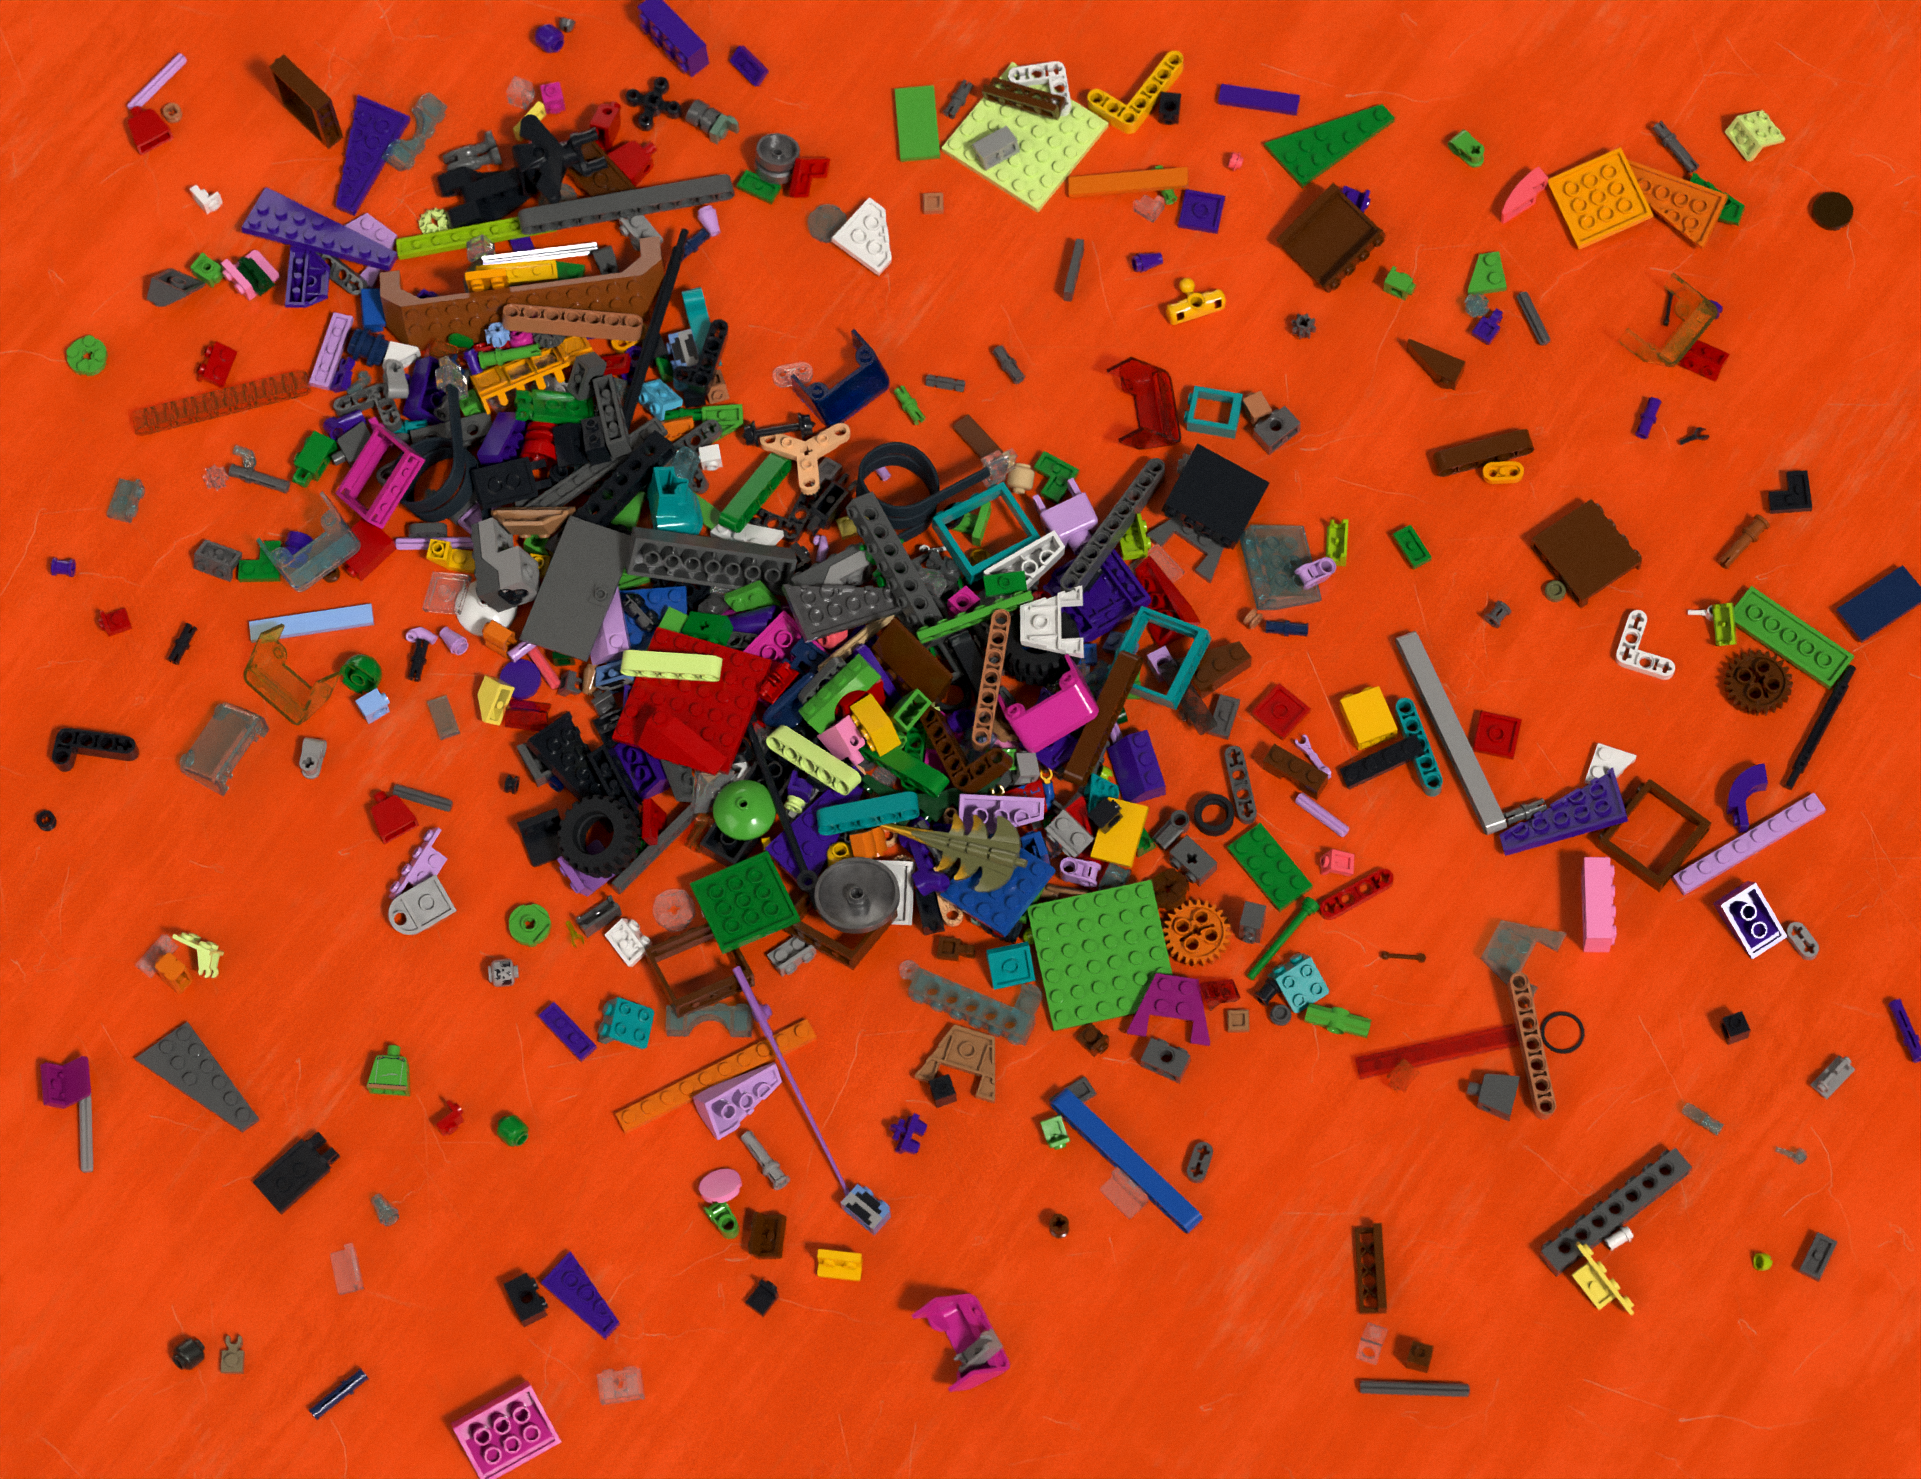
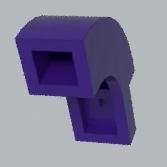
M1765 763L1752 766L1742 772L1730 789L1726 811L1727 814H1733V824L1738 827V833H1746L1749 827L1746 809L1747 798L1755 792L1766 790L1768 781Z

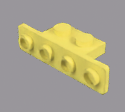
M1577 1242V1247L1587 1258L1588 1262L1572 1273V1276L1592 1302L1600 1310L1617 1297L1629 1314H1634V1311L1631 1309L1634 1304L1627 1295L1621 1296L1618 1292L1621 1288L1613 1278L1610 1280L1604 1274L1607 1270L1600 1261L1595 1262L1591 1257L1594 1254L1586 1243L1582 1245L1580 1242Z

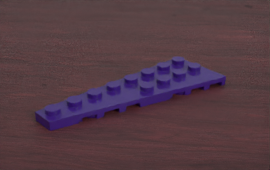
M270 188L264 189L242 225V233L386 271L391 270L398 258L397 252Z

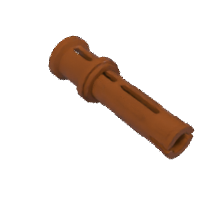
M1756 514L1754 521L1748 527L1742 529V535L1718 559L1720 566L1727 560L1722 567L1728 569L1751 542H1757L1758 536L1770 527L1768 521Z

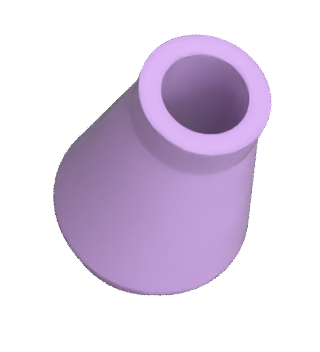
M710 205L698 210L697 218L705 227L710 237L720 234L716 209H713Z
M444 627L440 631L439 636L452 654L462 655L467 650L469 644L465 637L448 627Z

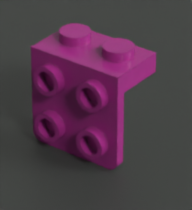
M81 1056L63 1066L47 1062L40 1065L44 1105L65 1109L90 1096L91 1085L88 1057Z

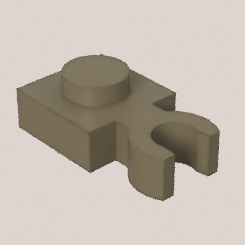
M227 1336L225 1342L229 1349L228 1351H222L221 1373L244 1374L245 1352L239 1351L243 1346V1338L238 1336V1342L231 1344V1337Z

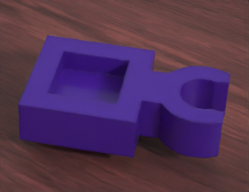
M350 357L347 360L341 359L340 369L335 372L329 390L338 393L350 387L353 374L351 370L355 365V360Z

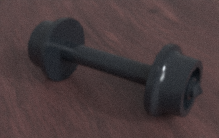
M798 413L799 423L756 430L755 421H752L751 424L744 425L745 433L741 437L746 439L747 446L755 445L759 447V437L801 430L802 440H804L806 436L813 435L812 427H814L815 423L811 421L810 414L802 415L801 413Z

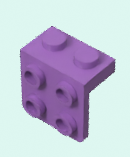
M594 840L586 846L589 854L595 855L604 851L605 847L601 841ZM562 856L557 859L561 865L559 867L560 871L571 880V888L577 894L581 893L587 897L616 876L612 873L610 878H593L572 868Z

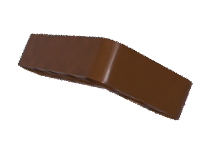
M929 706L921 715L920 721L953 785L964 794H975L1012 767L1013 758L998 747L991 749L969 764L945 716L932 706Z

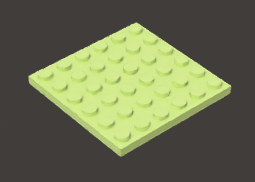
M1012 62L999 79L1008 81L1009 71L1020 66ZM1015 75L1016 80H1020L1019 75ZM996 84L995 86L997 88L1006 90L1004 86ZM1048 84L1027 86L1051 93ZM1014 91V93L1024 95L1022 91ZM1035 95V96L1032 97V98H1036V99L1042 100L1041 97H1040V96H1037V95ZM983 97L942 146V152L1038 213L1109 126L1107 121L1070 99L1071 112L1067 116H1060L1057 121L990 102ZM1007 126L1017 138L1020 152L985 170L975 156L977 153L973 149L972 144Z

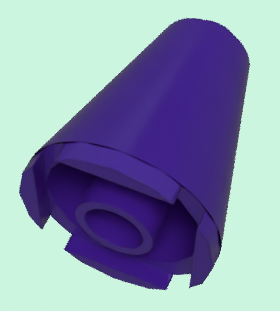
M770 605L729 616L728 618L734 627L733 631L757 634L759 636L782 611L779 606Z

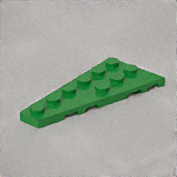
M1381 104L1266 142L1264 147L1298 185L1303 188L1395 122V117Z

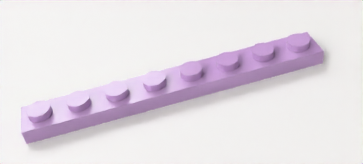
M1812 793L1673 875L1672 879L1682 894L1686 895L1825 813L1826 808L1816 794Z

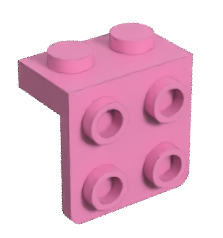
M253 250L245 256V258L251 257L273 282L279 279L278 272L259 251ZM226 259L221 263L224 270L222 272L223 276L227 281H232L240 295L244 294L250 301L258 294L253 290L252 285L236 269L240 263L237 262L233 265Z

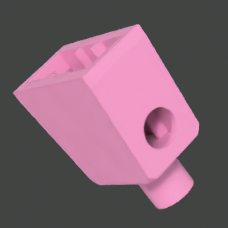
M850 715L830 725L821 735H817L818 739L837 759L843 760L848 757L854 767L865 760L858 750L865 745V740Z

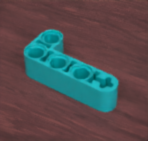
M697 287L682 291L681 293L700 357L711 323L702 288ZM712 347L709 350L715 351L717 348ZM704 365L703 367L710 368L712 366Z

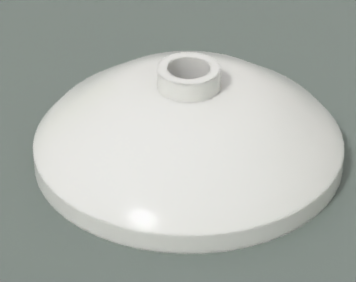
M477 580L467 585L461 591L456 602V614L462 627L471 634L483 637L482 629L491 620H495L507 628L513 623L517 615L518 606L498 613L487 603L482 604L483 600L476 594Z

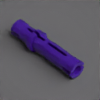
M1896 999L1889 1003V1007L1904 1038L1903 1044L1907 1046L1913 1063L1920 1062L1921 1045L1919 1043V1035L1915 1034L1902 1000Z

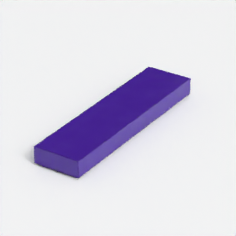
M1221 84L1218 104L1297 116L1300 95Z

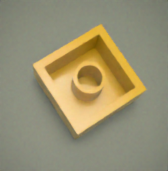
M872 694L850 706L853 713L850 717L862 737L867 740L866 743L872 752L876 751L881 757L901 744L891 720Z

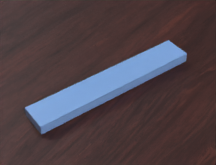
M372 604L249 621L252 643L374 625Z

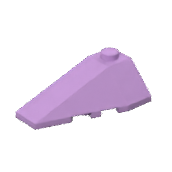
M617 586L610 608L607 611L590 653L592 665L622 659L623 651L632 650L619 586Z
M959 794L958 816L963 821L965 835H968L972 830L973 815H977L983 820L987 827L988 835L995 833L997 829V816L1006 818L1015 827L1043 820L1044 798Z
M773 1062L709 1087L695 1095L693 1100L700 1117L714 1137L719 1140L735 1131L741 1125L740 1122L747 1115H751L755 1111L753 1108L761 1100H765L782 1083L776 1063Z

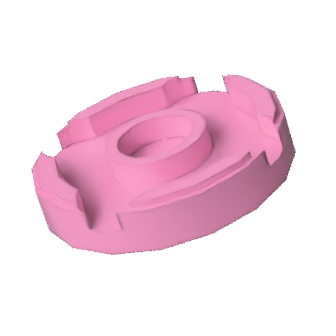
M720 1169L711 1172L703 1178L699 1185V1191L703 1200L708 1203H712V1201L724 1203L738 1195L742 1181L736 1171Z

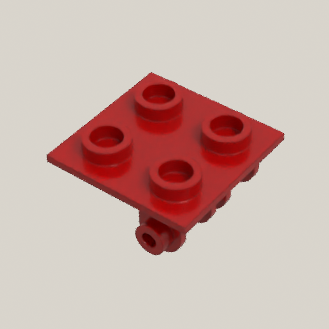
M774 660L766 681L759 687V698L773 704L794 681L799 672L790 668L791 665L786 661L780 663Z

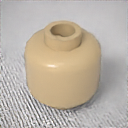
M1015 463V466L1009 468L1007 486L1013 489V493L1025 494V491L1033 488L1035 472L1031 469L1030 465Z

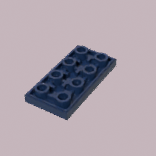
M1902 565L1837 608L1836 613L1857 639L1863 643L1920 605L1921 586Z

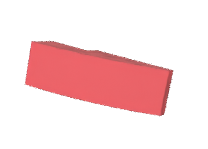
M1539 166L1524 177L1510 194L1502 210V224L1534 205L1537 193L1547 188L1548 177Z

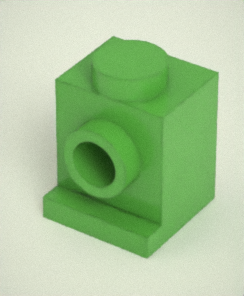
M203 252L190 266L193 276L211 288L223 278L222 266L207 257Z
M1393 266L1384 281L1383 291L1405 301L1408 295L1413 294L1416 284L1413 283V278L1408 274L1397 272V267Z

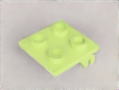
M184 932L173 934V939L197 949L199 975H202L204 970H206L204 977L208 978L213 970L212 978L218 976L219 970L217 966L219 958L224 954V951L218 949L219 945L210 941H200V936L190 932L189 934Z

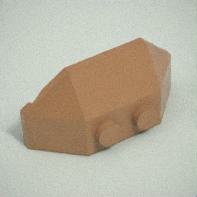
M497 507L491 510V515L511 535H519V538H529L531 535H538V538L551 537L550 534L557 532L568 520L569 516L575 512V507Z

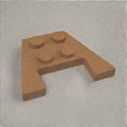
M954 1024L939 1043L934 1053L925 1061L920 1071H917L915 1080L929 1084L930 1080L936 1079L940 1065H944L982 1077L976 1098L995 1103V1037Z

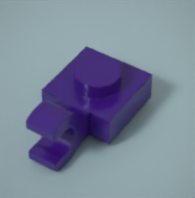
M1496 308L1489 319L1483 316L1472 331V335L1490 345L1500 331L1498 324L1503 318V312Z

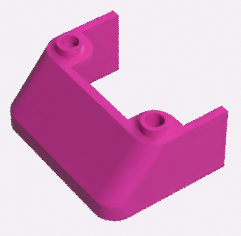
M1066 654L1065 658L1071 670L1060 678L1059 685L1062 690L1026 711L1022 704L1015 703L1008 706L999 694L998 702L1006 719L1029 753H1036L1093 720L1099 713L1098 705L1082 672L1069 654Z
M972 1294L936 1297L912 1315L913 1319L927 1317L932 1329L939 1332L945 1331L956 1354L964 1352L980 1338V1334L984 1331L993 1329L979 1300ZM1003 1348L977 1370L967 1373H960L958 1371V1381L948 1388L949 1391L972 1389L1007 1371L1010 1368V1362Z

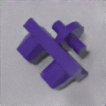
M913 1113L912 1116H908L905 1126V1120L899 1119L898 1124L890 1125L889 1130L894 1132L892 1139L895 1141L899 1139L895 1152L899 1154L904 1152L916 1154L918 1152L920 1142L911 1139L912 1135L915 1133L923 1136L928 1126L919 1120L920 1115Z

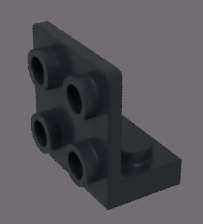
M557 808L517 822L533 867L557 860L562 856L563 851L558 848V842H561V839L557 838V831H561V826H559L561 819Z

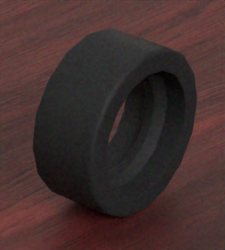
M962 677L951 681L950 685L959 686L963 690V700L957 705L950 706L940 702L935 706L940 707V711H943L945 715L970 706L972 698L970 685Z
M1210 794L1204 796L1195 806L1194 820L1196 827L1208 836L1216 837L1225 834L1233 825L1234 809L1232 803L1222 795ZM1213 804L1223 807L1227 814L1224 823L1217 826L1206 824L1202 819V811L1205 807Z

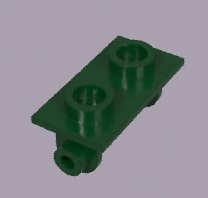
M243 256L239 259L238 262L240 264L236 269L252 285L253 290L259 296L275 286V283L251 257L245 258Z

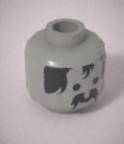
M511 959L493 960L491 966H488L489 983L493 982L495 987L514 985L515 978H519L518 965H514Z

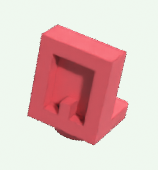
M1334 849L1326 852L1320 859L1321 874L1327 875L1332 872L1350 877L1354 872V854Z

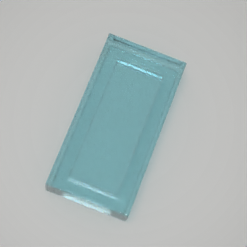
M447 695L428 701L427 704L440 740L460 734Z

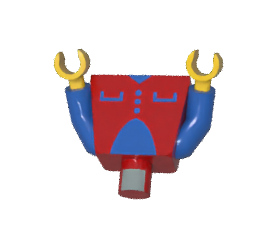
M1049 768L1050 774L1047 777L1042 775V769L1039 771L1040 777L1044 782L1040 779L1004 792V788L1001 785L997 784L1000 789L999 793L995 794L993 788L990 789V793L993 796L1044 798L1045 817L1048 815V811L1052 809V802L1055 797L1053 782L1050 780L1053 776L1052 770ZM1041 820L1020 826L1030 825L1031 830L1035 832L1044 829Z

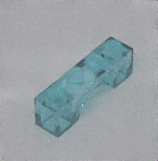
M430 92L421 95L412 109L417 122L415 135L409 141L401 139L392 141L381 158L399 172L411 169L416 162L414 160L416 155L424 150L426 146L424 144L425 141L435 133L436 129L434 127L444 119L446 115L444 112L448 106Z
M717 1003L715 1006H706L678 1019L672 1007L667 1005L665 1029L667 1036L689 1037L693 1028L704 1021H716L728 1029L731 1037H752L753 1015L751 1007L747 1004L727 1006L723 1003Z

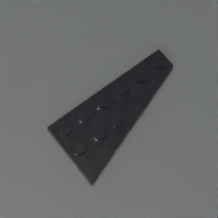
M570 711L536 733L525 743L580 802L586 796L591 798L593 795L608 796L587 756L591 751L588 745L581 739V732L578 726L575 727L572 722ZM610 819L599 820L609 833L614 831Z

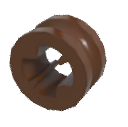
M327 562L321 567V575L326 582L333 583L339 579L340 570L336 563ZM331 569H333L334 573H331L330 576H328L326 571L329 572Z

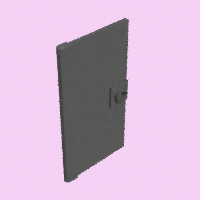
M569 516L519 640L587 662L624 572V562L631 536L581 520L577 517Z

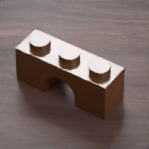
M1276 744L1272 746L1263 760V770L1279 779L1283 776L1290 778L1299 786L1300 791L1315 800L1318 799L1328 784L1327 773Z

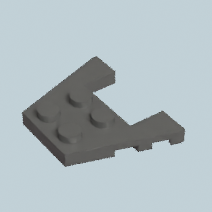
M1176 518L1168 520L1146 535V537H1150L1152 543L1162 548L1175 533L1206 555V558L1195 569V573L1207 582H1212L1213 575L1224 550V547L1218 541L1204 537L1201 532L1194 528H1187L1183 525V522Z

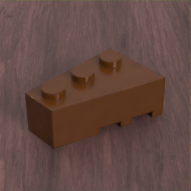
M1240 641L1207 650L1189 686L1199 699L1202 700L1251 667L1252 657ZM1185 657L1176 659L1178 671Z

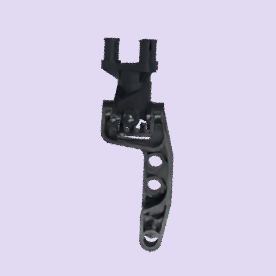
M526 115L521 120L520 137L532 143L518 144L512 147L514 167L512 169L498 172H477L468 167H462L439 175L436 181L441 197L449 198L459 195L460 197L462 196L464 204L447 211L451 229L498 221L520 207L538 191L541 192L549 203H558L561 200V183L568 168L574 167L585 178L592 176L591 173L607 169L608 165L605 156L587 162L581 149L583 144L599 139L596 128L593 127L580 133L578 131L570 134L569 140L558 142L535 115Z

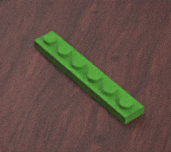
M1019 591L1013 594L1012 598L1006 600L1005 598L997 599L993 602V605L987 607L986 605L978 606L974 609V612L968 614L967 612L959 613L955 616V619L949 621L948 619L940 620L935 626L930 628L929 626L921 627L917 630L914 637L921 644L989 620L998 609H1004L1008 612L1019 609L1020 605L1032 602L1031 591L1025 593Z

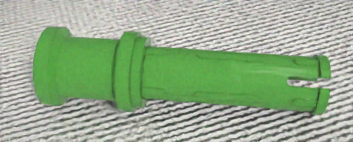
M536 343L507 350L496 348L495 351L486 353L480 351V366L482 369H486L487 366L497 364L503 366L508 361L541 356L540 344Z

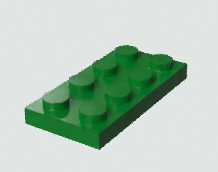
M1261 823L1227 847L1229 853L1278 912L1284 910L1313 888L1311 882Z

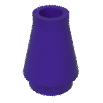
M1160 252L1137 253L1136 256L1132 257V266L1135 272L1143 273L1157 265L1163 264V257Z

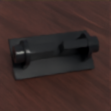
M626 594L627 598L622 602L623 609L631 618H635L639 614L640 616L635 622L644 632L651 633L655 629L653 625L661 623L658 619L659 615L653 609L647 607L644 598L639 594Z

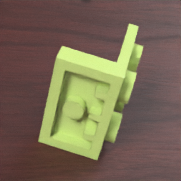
M1763 110L1737 116L1725 131L1747 162L1753 161L1763 147L1782 143L1785 140L1781 131L1773 124Z

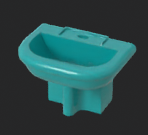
M674 466L653 467L652 480L646 486L653 529L698 535L703 528L700 502L697 495L688 486L689 480L676 476Z

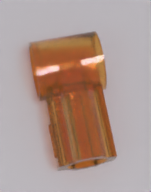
M435 338L430 347L429 355L441 359L444 355L448 356L456 353L463 357V352L468 349L466 347H457ZM458 359L455 360L462 368L467 365L466 359H463V362H460Z
M704 809L699 811L694 822L695 826L684 843L685 846L696 853H701L700 843L715 822L712 813Z

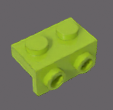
M1141 513L1136 514V520L1119 541L1123 560L1146 558L1148 549H1151L1150 537H1146L1145 533L1147 532L1146 520H1142Z

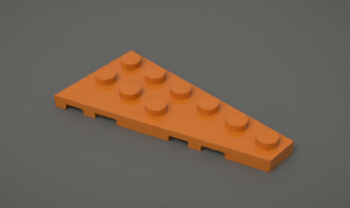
M1627 159L1650 209L1704 250L1725 206L1728 195Z

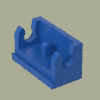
M380 288L361 289L362 330L367 327L371 329V333L382 332L383 327H386V320L380 297Z

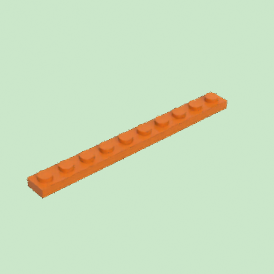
M807 1019L773 1035L782 1056L817 1040ZM767 1038L616 1113V1117L624 1133L627 1134L694 1101L693 1097L709 1087L758 1069L778 1059Z

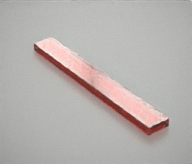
M1515 1024L1355 1057V1063L1359 1079L1361 1080L1520 1045Z

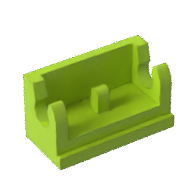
M1343 519L1341 524H1336L1334 520H1330V524L1327 526L1326 557L1331 558L1336 566H1346L1348 519Z
M1733 603L1713 604L1716 646L1737 644Z

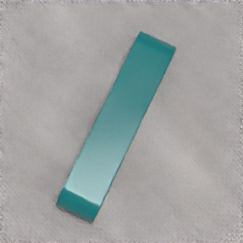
M1401 698L1397 701L1395 707L1397 723L1404 739L1416 734L1421 745L1424 747L1425 755L1412 760L1424 793L1430 797H1435L1442 790L1443 779L1413 701L1409 698ZM1405 707L1408 708L1410 711L1407 713H1403L1400 711V709ZM1414 726L1417 730L1409 731L1407 727ZM1428 763L1431 767L1423 768L1421 764ZM1433 781L1436 782L1438 786L1430 787L1428 783Z
M909 791L821 808L816 812L818 832L821 835L827 836L917 818L919 816L918 796L915 792Z

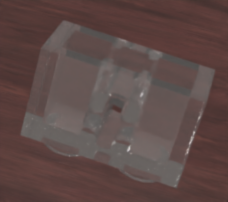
M628 1366L623 1368V1371L615 1372L613 1369L602 1371V1374H597L599 1398L602 1405L645 1399L643 1375L640 1368ZM619 1381L624 1382L622 1388H618Z

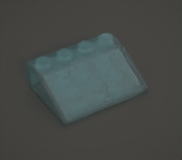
M1250 525L1243 532L1240 542L1257 610H1279L1316 603L1322 600L1318 584L1304 590L1302 580L1294 572L1300 566L1312 563L1304 526Z

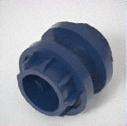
M367 327L364 330L356 329L348 345L347 352L353 355L352 359L357 362L361 357L367 359L366 366L371 368L373 365L381 366L389 346V341L385 340V335L379 333L376 338L370 335L371 329Z

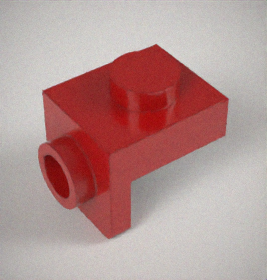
M450 1100L446 1101V1105L451 1113L436 1124L443 1137L454 1133L458 1126L464 1122L461 1115L464 1113L457 1103L452 1104Z

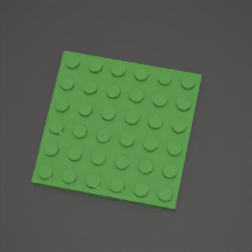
M1151 880L1030 905L1027 908L1054 1031L1136 1014L1155 974L1173 976Z

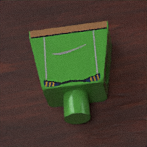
M389 1045L387 1056H376L367 1083V1089L370 1094L410 1096L409 1062L406 1057H400L401 1047Z

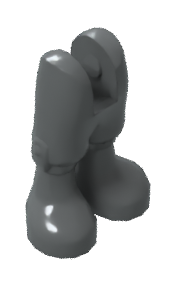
M491 130L484 133L483 142L455 149L443 156L444 163L449 164L446 167L447 172L462 167L477 170L483 165L503 164ZM488 152L487 154L482 155V156H480V157L477 156L478 154H482V153Z

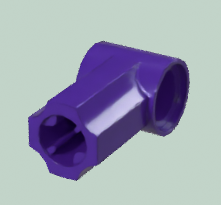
M359 409L338 419L336 417L328 418L323 424V429L331 439L337 442L338 438L359 423L364 421L366 425V420Z

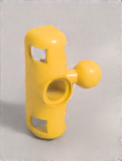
M1184 278L1180 281L1179 288L1187 295V298L1178 301L1176 304H1169L1166 308V315L1172 325H1177L1220 311L1225 308V295L1221 289H1215L1213 292L1194 293V281L1190 278ZM1221 300L1222 305L1219 308H1215L1214 301ZM1193 304H1198L1200 306L1194 307ZM1183 312L1184 318L1177 320L1176 314Z

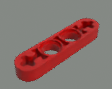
M1380 869L1327 898L1320 905V915L1323 919L1333 920L1386 891L1393 884L1392 872L1388 869ZM1380 876L1388 877L1387 883L1384 881L1379 882ZM1362 885H1369L1372 891L1369 894H1363L1360 891V887ZM1344 895H1351L1354 901L1351 904H1345L1341 899ZM1326 906H1329L1330 908L1334 907L1333 913H1330L1329 911L1325 912Z

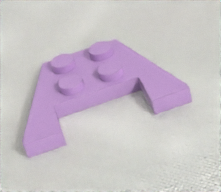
M368 213L345 225V227L393 250L396 239H398L394 232ZM368 266L360 276L367 281L368 288L373 289L383 270Z

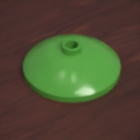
M739 780L728 784L719 792L714 801L713 815L718 828L728 837L736 840H752L760 837L770 829L776 817V808L769 790L764 785L752 780ZM744 802L747 803V806L740 807V804Z

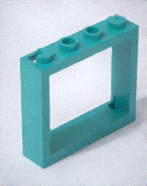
M1004 481L989 486L982 493L973 494L964 502H957L945 512H938L932 520V528L970 585L983 578L984 570L1041 538ZM1001 496L1028 538L972 566L945 524Z
M1141 606L1137 615L1133 616L1130 629L1126 630L1121 647H1118L1115 652V659L1112 665L1107 667L1106 680L1118 654L1122 650L1133 653L1148 622L1194 638L1167 695L1137 684H1133L1130 691L1131 694L1176 710L1212 638L1206 629Z

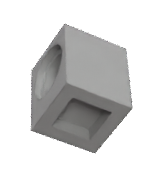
M1020 751L1014 755L1016 770H1011L1014 785H1026L1036 782L1040 776L1036 753Z

